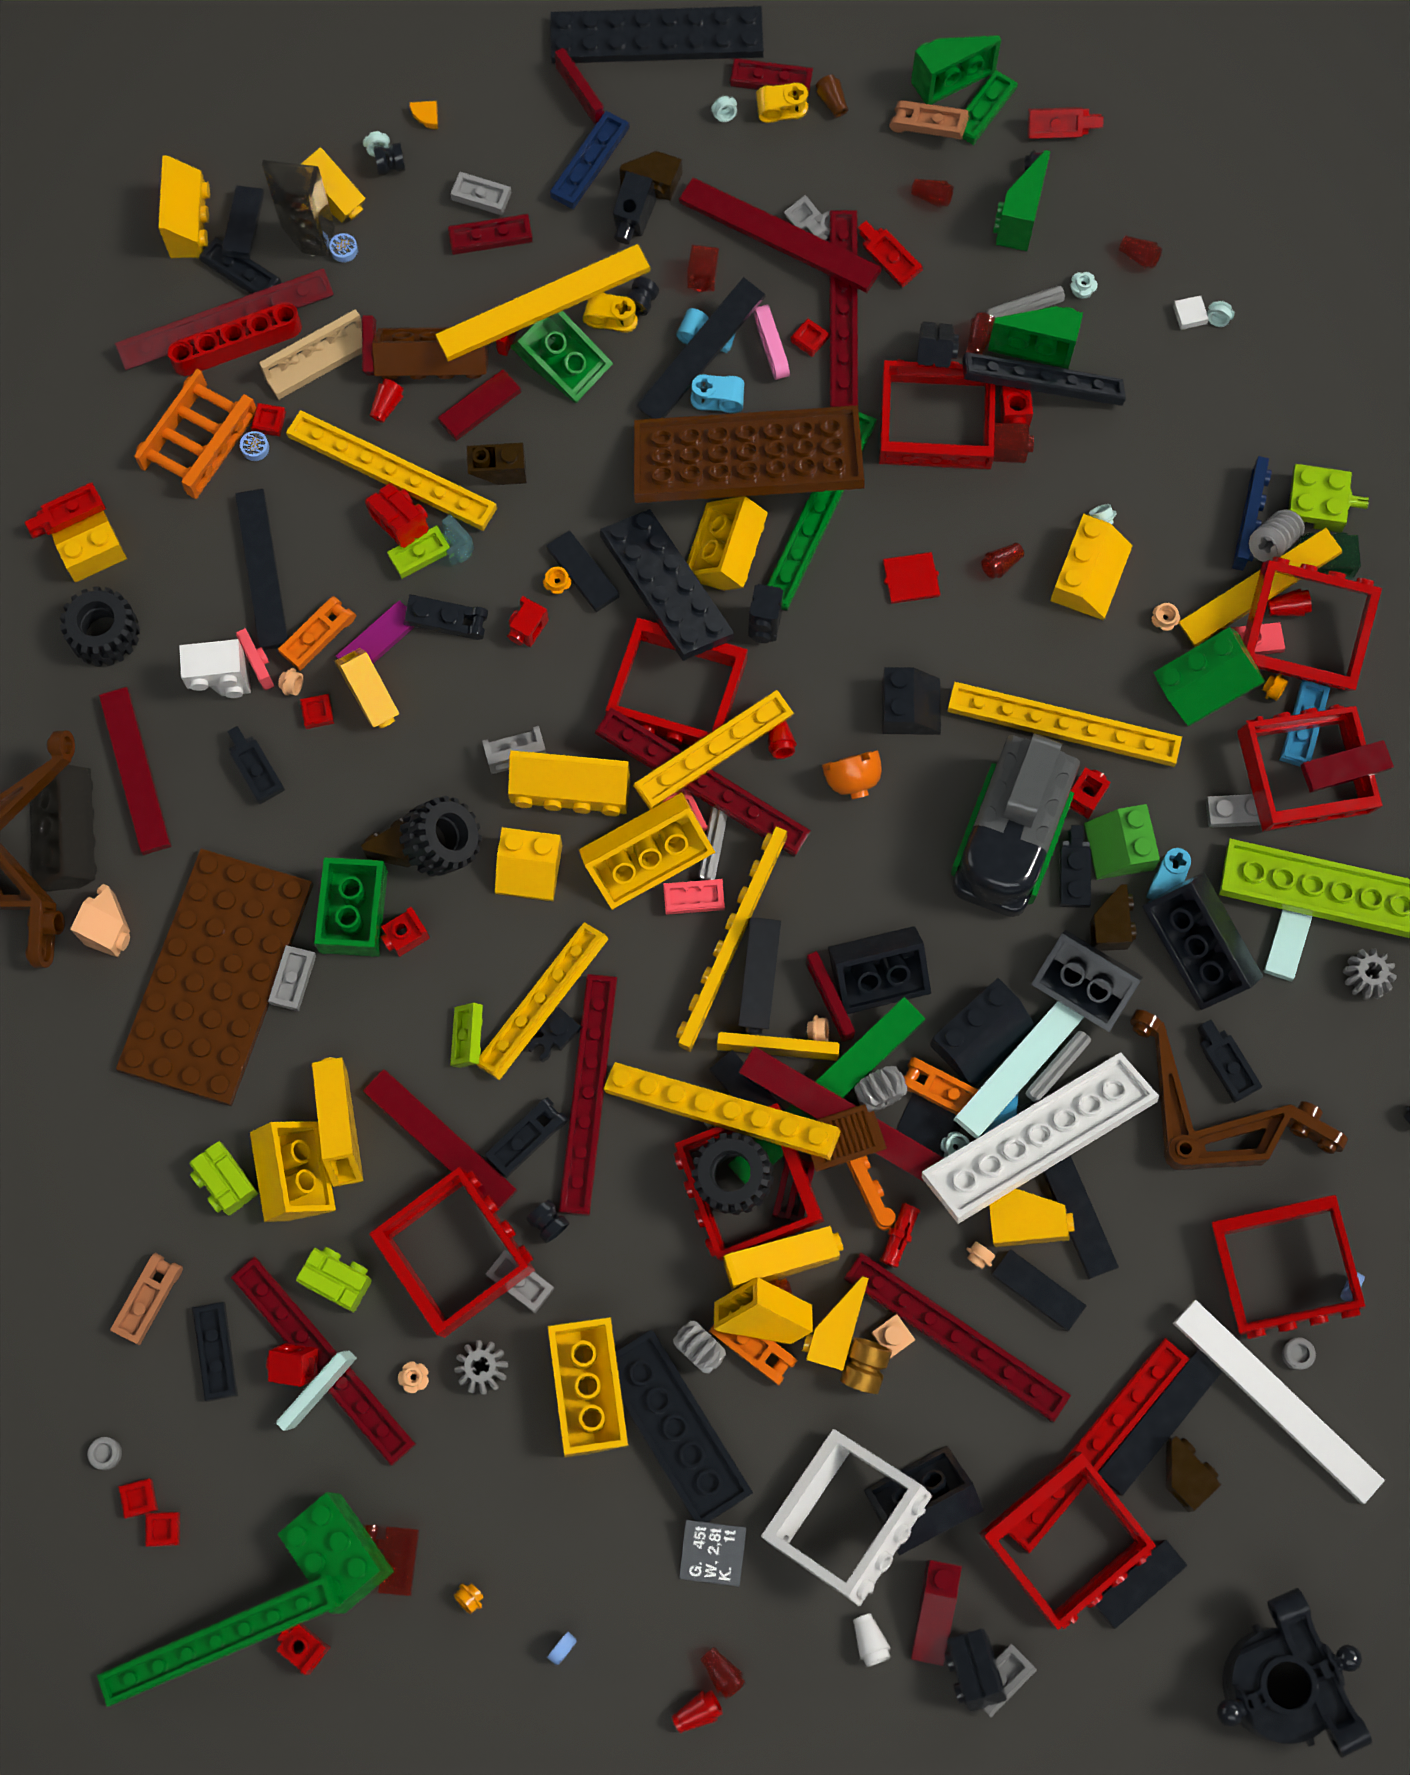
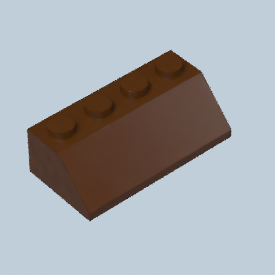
M450 327L378 328L372 342L375 376H382L383 379L389 380L397 379L399 376H410L411 379H424L427 375H438L440 379H450L454 375H465L466 378L471 379L480 378L482 375L487 374L488 344L448 362L435 334Z

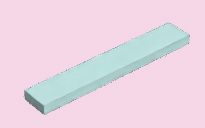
M1057 1001L956 1115L954 1121L975 1139L979 1138L1084 1019V1016Z

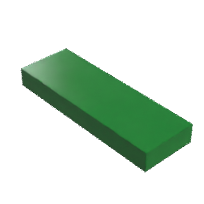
M997 70L993 72L965 109L968 110L969 119L962 139L972 145L976 143L1015 92L1018 82Z

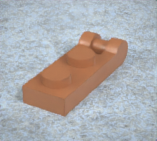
M901 100L897 102L895 108L896 116L892 117L889 127L897 133L911 131L962 139L969 119L968 110Z
M154 1253L146 1264L110 1331L140 1345L171 1288L179 1279L183 1266L175 1262L170 1264L164 1261L163 1256ZM157 1272L165 1275L161 1283L152 1280Z

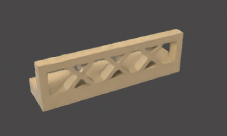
M355 309L259 362L263 376L278 400L362 354V321L360 315Z

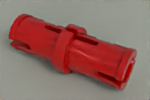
M902 1203L894 1227L889 1228L887 1233L890 1237L879 1259L880 1262L898 1268L907 1243H911L913 1238L910 1235L921 1210Z

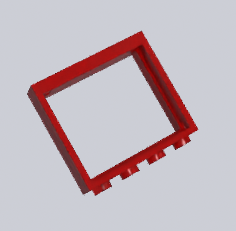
M898 359V361L884 360L879 464L991 469L994 459L996 385L965 380L963 365L955 361H951V365L945 368L936 367L934 363L932 366L902 359ZM891 382L984 386L983 446L889 441Z
M1273 557L1272 560L1263 562L1242 640L1257 668L1345 691L1356 690L1382 588L1373 586L1374 581L1365 578H1357L1356 581L1345 579L1346 574L1337 571H1329L1328 574L1317 572L1318 567L1309 564H1301L1300 567L1289 565L1290 560L1285 558ZM1275 573L1367 595L1346 676L1254 653Z
M637 618L605 710L606 714L610 708H613L655 735L664 737L666 741L672 744L681 745L685 743L692 746L727 723L747 663L748 649L724 643L696 655L699 658L733 667L712 732L704 731L619 706L640 641L675 650L658 623Z
M1336 704L1324 711L1310 708L1301 711L1298 715L1283 712L1274 715L1272 719L1265 720L1263 716H1257L1255 719L1246 720V724L1237 731L1262 831L1368 815L1383 806L1375 775L1354 780L1357 799L1276 811L1257 737L1339 724L1345 751L1364 746L1366 741L1356 706L1344 707Z
M778 1103L768 1106L782 1111ZM717 1126L675 1143L678 1152L673 1153L678 1169L685 1170L688 1179L684 1182L686 1192L690 1199L695 1198L699 1208L694 1210L700 1228L706 1227L709 1238L705 1239V1243L711 1257L716 1255L717 1259L723 1262L724 1255L777 1241L825 1222L798 1150L781 1146L807 1217L726 1248L712 1208L699 1196L700 1194L693 1184L695 1179L692 1177V1170H695V1165L693 1164L694 1160L691 1152L699 1150L702 1145L706 1147L709 1144L707 1140L712 1137L717 1139L720 1138L719 1134L727 1133L732 1135L734 1132Z
M460 1166L369 1233L436 1335L443 1338L447 1337L535 1271L530 1263L534 1260L531 1253L524 1245L520 1247L513 1239L516 1235L513 1227L506 1219L503 1222L495 1213L499 1210L497 1204L490 1195L484 1197L479 1190V1187L482 1185L479 1178L472 1170L468 1173ZM464 1186L510 1252L518 1267L447 1319L393 1237Z
M1336 1194L1211 1222L1240 1335L1247 1334L1248 1339L1266 1336L1265 1330L1277 1327L1279 1333L1298 1329L1297 1323L1309 1321L1310 1326L1320 1325L1329 1322L1328 1316L1341 1314L1342 1319L1360 1316V1310L1366 1308ZM1330 1212L1353 1300L1247 1323L1225 1235Z
M1074 1451L978 1533L1048 1623L1057 1630L1065 1629L1071 1623L1074 1624L1078 1620L1077 1614L1086 1606L1091 1608L1099 1603L1103 1598L1101 1594L1110 1585L1116 1587L1122 1583L1128 1576L1126 1572L1135 1564L1140 1566L1145 1563L1146 1558L1151 1555L1150 1551L1156 1547L1084 1454ZM1080 1472L1135 1542L1053 1611L1000 1544L999 1540Z

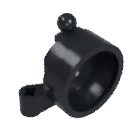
M1299 1588L1292 1589L1268 1600L1267 1606L1276 1627L1261 1628L1259 1624L1253 1625L1254 1631L1241 1638L1231 1649L1226 1659L1222 1676L1225 1700L1217 1708V1716L1220 1722L1229 1727L1237 1726L1240 1723L1252 1734L1269 1741L1287 1744L1306 1741L1308 1747L1315 1745L1314 1737L1325 1730L1335 1751L1341 1758L1371 1745L1372 1738L1361 1717L1357 1715L1344 1691L1345 1680L1343 1670L1353 1672L1360 1667L1362 1657L1359 1650L1353 1645L1347 1644L1341 1646L1337 1650L1336 1655H1334L1332 1650L1321 1642L1311 1618L1308 1602ZM1286 1661L1300 1666L1308 1676L1310 1684L1309 1695L1305 1702L1293 1709H1284L1275 1704L1269 1696L1266 1686L1267 1676L1271 1669L1278 1663Z

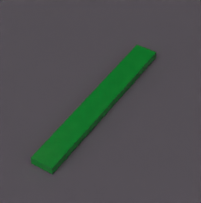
M858 412L863 453L876 426L877 419ZM845 490L811 492L767 584L768 586L779 587L784 590L783 610L788 611Z
M904 997L815 1082L844 1099L862 1078L867 1077L926 1018ZM793 1104L784 1111L817 1120ZM758 1138L754 1140L767 1153L772 1165L776 1164L784 1156L781 1145ZM736 1157L728 1166L746 1184L750 1177V1165L744 1158Z
M323 1576L97 1675L106 1706L115 1705L340 1607L341 1605L331 1576Z

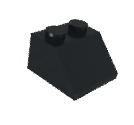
M884 667L882 678L883 734L940 735V678L914 667Z

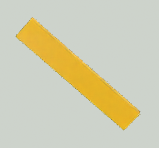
M1325 528L1280 558L1290 560L1289 565L1300 567L1301 564H1309L1320 568L1342 554L1343 550L1328 529ZM1260 570L1179 621V626L1194 647L1250 612ZM1275 573L1268 600L1301 579Z
M776 690L635 782L633 786L651 810L792 717L794 712L778 690Z
M584 922L481 1053L479 1064L476 1065L500 1080L609 940L608 937Z

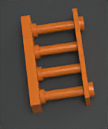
M196 369L192 376L186 378L178 396L147 439L138 445L134 455L140 469L146 471L151 462H154L181 477V483L187 495L194 499L198 498L247 429L256 411L254 400L245 394L242 395L239 401L232 402L206 388L207 383L202 371ZM201 397L229 412V415L223 423L217 424L190 408L197 398ZM185 418L214 435L208 445L202 446L174 430L181 420ZM167 440L198 456L192 467L186 468L159 453Z

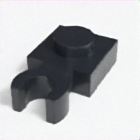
M558 1007L540 1027L539 1032L543 1036L533 1039L528 1045V1050L532 1052L537 1046L544 1047L545 1051L539 1059L541 1062H545L551 1055V1048L555 1045L558 1049L562 1050L581 1030V1026Z

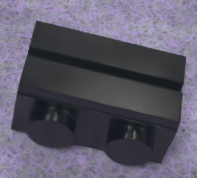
M922 322L917 354L919 365L932 366L934 363L936 367L948 368L951 365V359H957L959 334H954L952 324L939 323L937 326L935 322Z
M762 584L755 585L749 611L748 636L758 643L766 644L777 640L784 591L779 587Z
M978 1629L968 1632L966 1635L962 1634L948 1639L947 1643L950 1651L944 1652L950 1672L956 1671L959 1682L953 1685L959 1703L965 1702L970 1711H976L988 1705H995L1006 1701L1007 1696L986 1631Z

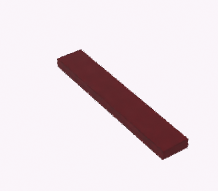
M127 687L100 694L99 698L140 851L143 855L170 848L172 847L130 691Z
M385 1069L363 1090L372 1101L450 1172H453L459 1166L468 1173L472 1170L482 1183L479 1190L484 1197L490 1195L499 1210L517 1192V1189Z

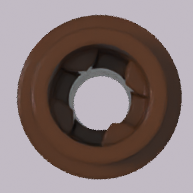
M834 74L821 78L815 85L817 88L816 94L830 109L835 118L845 115L849 109L846 105L840 79L836 78Z

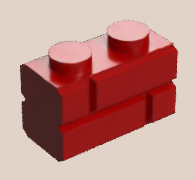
M389 483L380 489L379 493H374L366 499L365 504L371 518L401 547H407L415 541V538L418 539L428 532L429 527L426 522L428 515L425 509L419 503L414 505L405 489L402 488L399 491L393 484Z

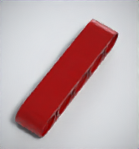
M283 302L177 340L169 346L168 356L177 374L189 376L196 369L203 371L294 338L301 332L302 324L297 308L291 303ZM261 328H266V329L263 330V331H257V330H259V329H261ZM237 337L239 338V339L236 340V341H231V340L234 339V338H237ZM208 347H213L211 350H205ZM187 356V358H185L184 360H179L180 358Z

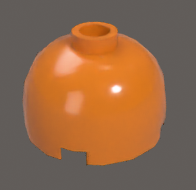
M878 750L842 758L837 762L822 764L827 783L833 791L841 795L851 794L852 799L868 796V789L876 786L882 773Z

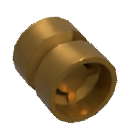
M854 1337L848 1354L852 1361L845 1364L840 1381L854 1389L878 1394L884 1377L880 1370L887 1368L892 1350L879 1343Z

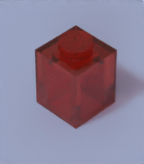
M692 245L687 273L689 289L699 292L715 291L719 265V248Z
M995 423L993 461L1026 463L1028 452L1032 453L1034 448V436L1029 435V425Z

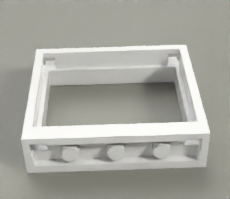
M833 1429L761 1537L784 1555L860 1606L868 1593L872 1594L874 1584L881 1573L886 1571L891 1565L893 1555L900 1544H903L909 1538L913 1524L919 1516L925 1513L926 1510L924 1508L932 1495L921 1484ZM851 1453L906 1488L907 1492L845 1583L789 1543L848 1454Z

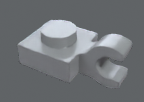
M806 195L784 211L792 225L809 231L811 234L826 241L828 240L825 230L818 223L823 217Z

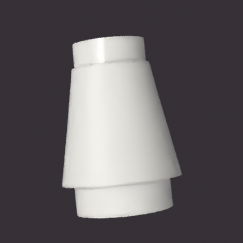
M866 1614L854 1619L860 1660H864L868 1667L889 1659L890 1654L888 1650L890 1646L875 1620H873L872 1615Z

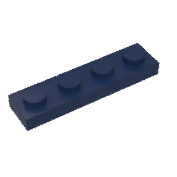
M605 111L551 189L550 197L574 210L629 130V122Z
M1258 456L1252 468L1232 569L1243 571L1247 562H1252L1254 559L1249 548V540L1252 533L1261 526L1262 520L1257 519L1258 512L1263 511L1267 495L1262 494L1263 487L1268 486L1272 470L1267 469L1269 458Z

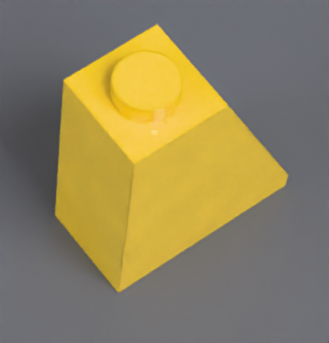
M321 147L300 164L293 179L339 221L343 222L348 217L353 220L364 210L361 205L366 198Z
M358 648L335 660V664L373 728L379 726L381 729L395 722L394 717L399 712L367 652Z
M1014 1189L989 1205L993 1244L995 1247L1070 1240L1069 1232L1075 1231L1073 1213H1067L1064 1204L1019 1189Z
M756 1277L714 1302V1329L719 1332L792 1344L813 1332L812 1305Z

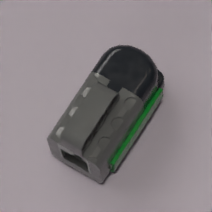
M1035 733L1032 740L1023 739L1015 735H1010L1006 738L997 764H991L951 870V875L954 877L952 887L957 897L1008 917L1019 916L1024 912L1027 905L1034 903L1074 796L1071 788L1080 766V761L1077 758L1060 751L1062 743Z

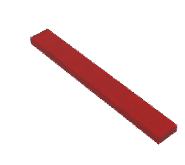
M1163 1339L1065 1459L1074 1451L1082 1452L1096 1471H1098L1190 1359L1169 1340ZM1079 1472L1007 1533V1535L1026 1552L1031 1553L1087 1485V1480Z

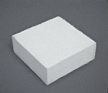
M1201 296L1174 301L1173 308L1180 330L1208 323L1209 318Z

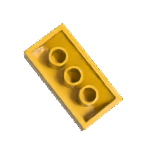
M510 750L508 795L510 803H514L515 806L531 808L532 805L544 806L545 809L551 811L568 808L581 814L599 811L606 816L627 814L630 788L629 761Z
M682 792L579 849L586 869L612 910L716 853Z
M611 1317L548 1326L564 1456L586 1455L628 1446Z

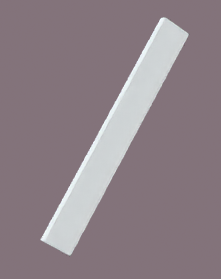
M1192 1301L1173 1322L1189 1340L1357 1501L1365 1504L1385 1480L1198 1301Z

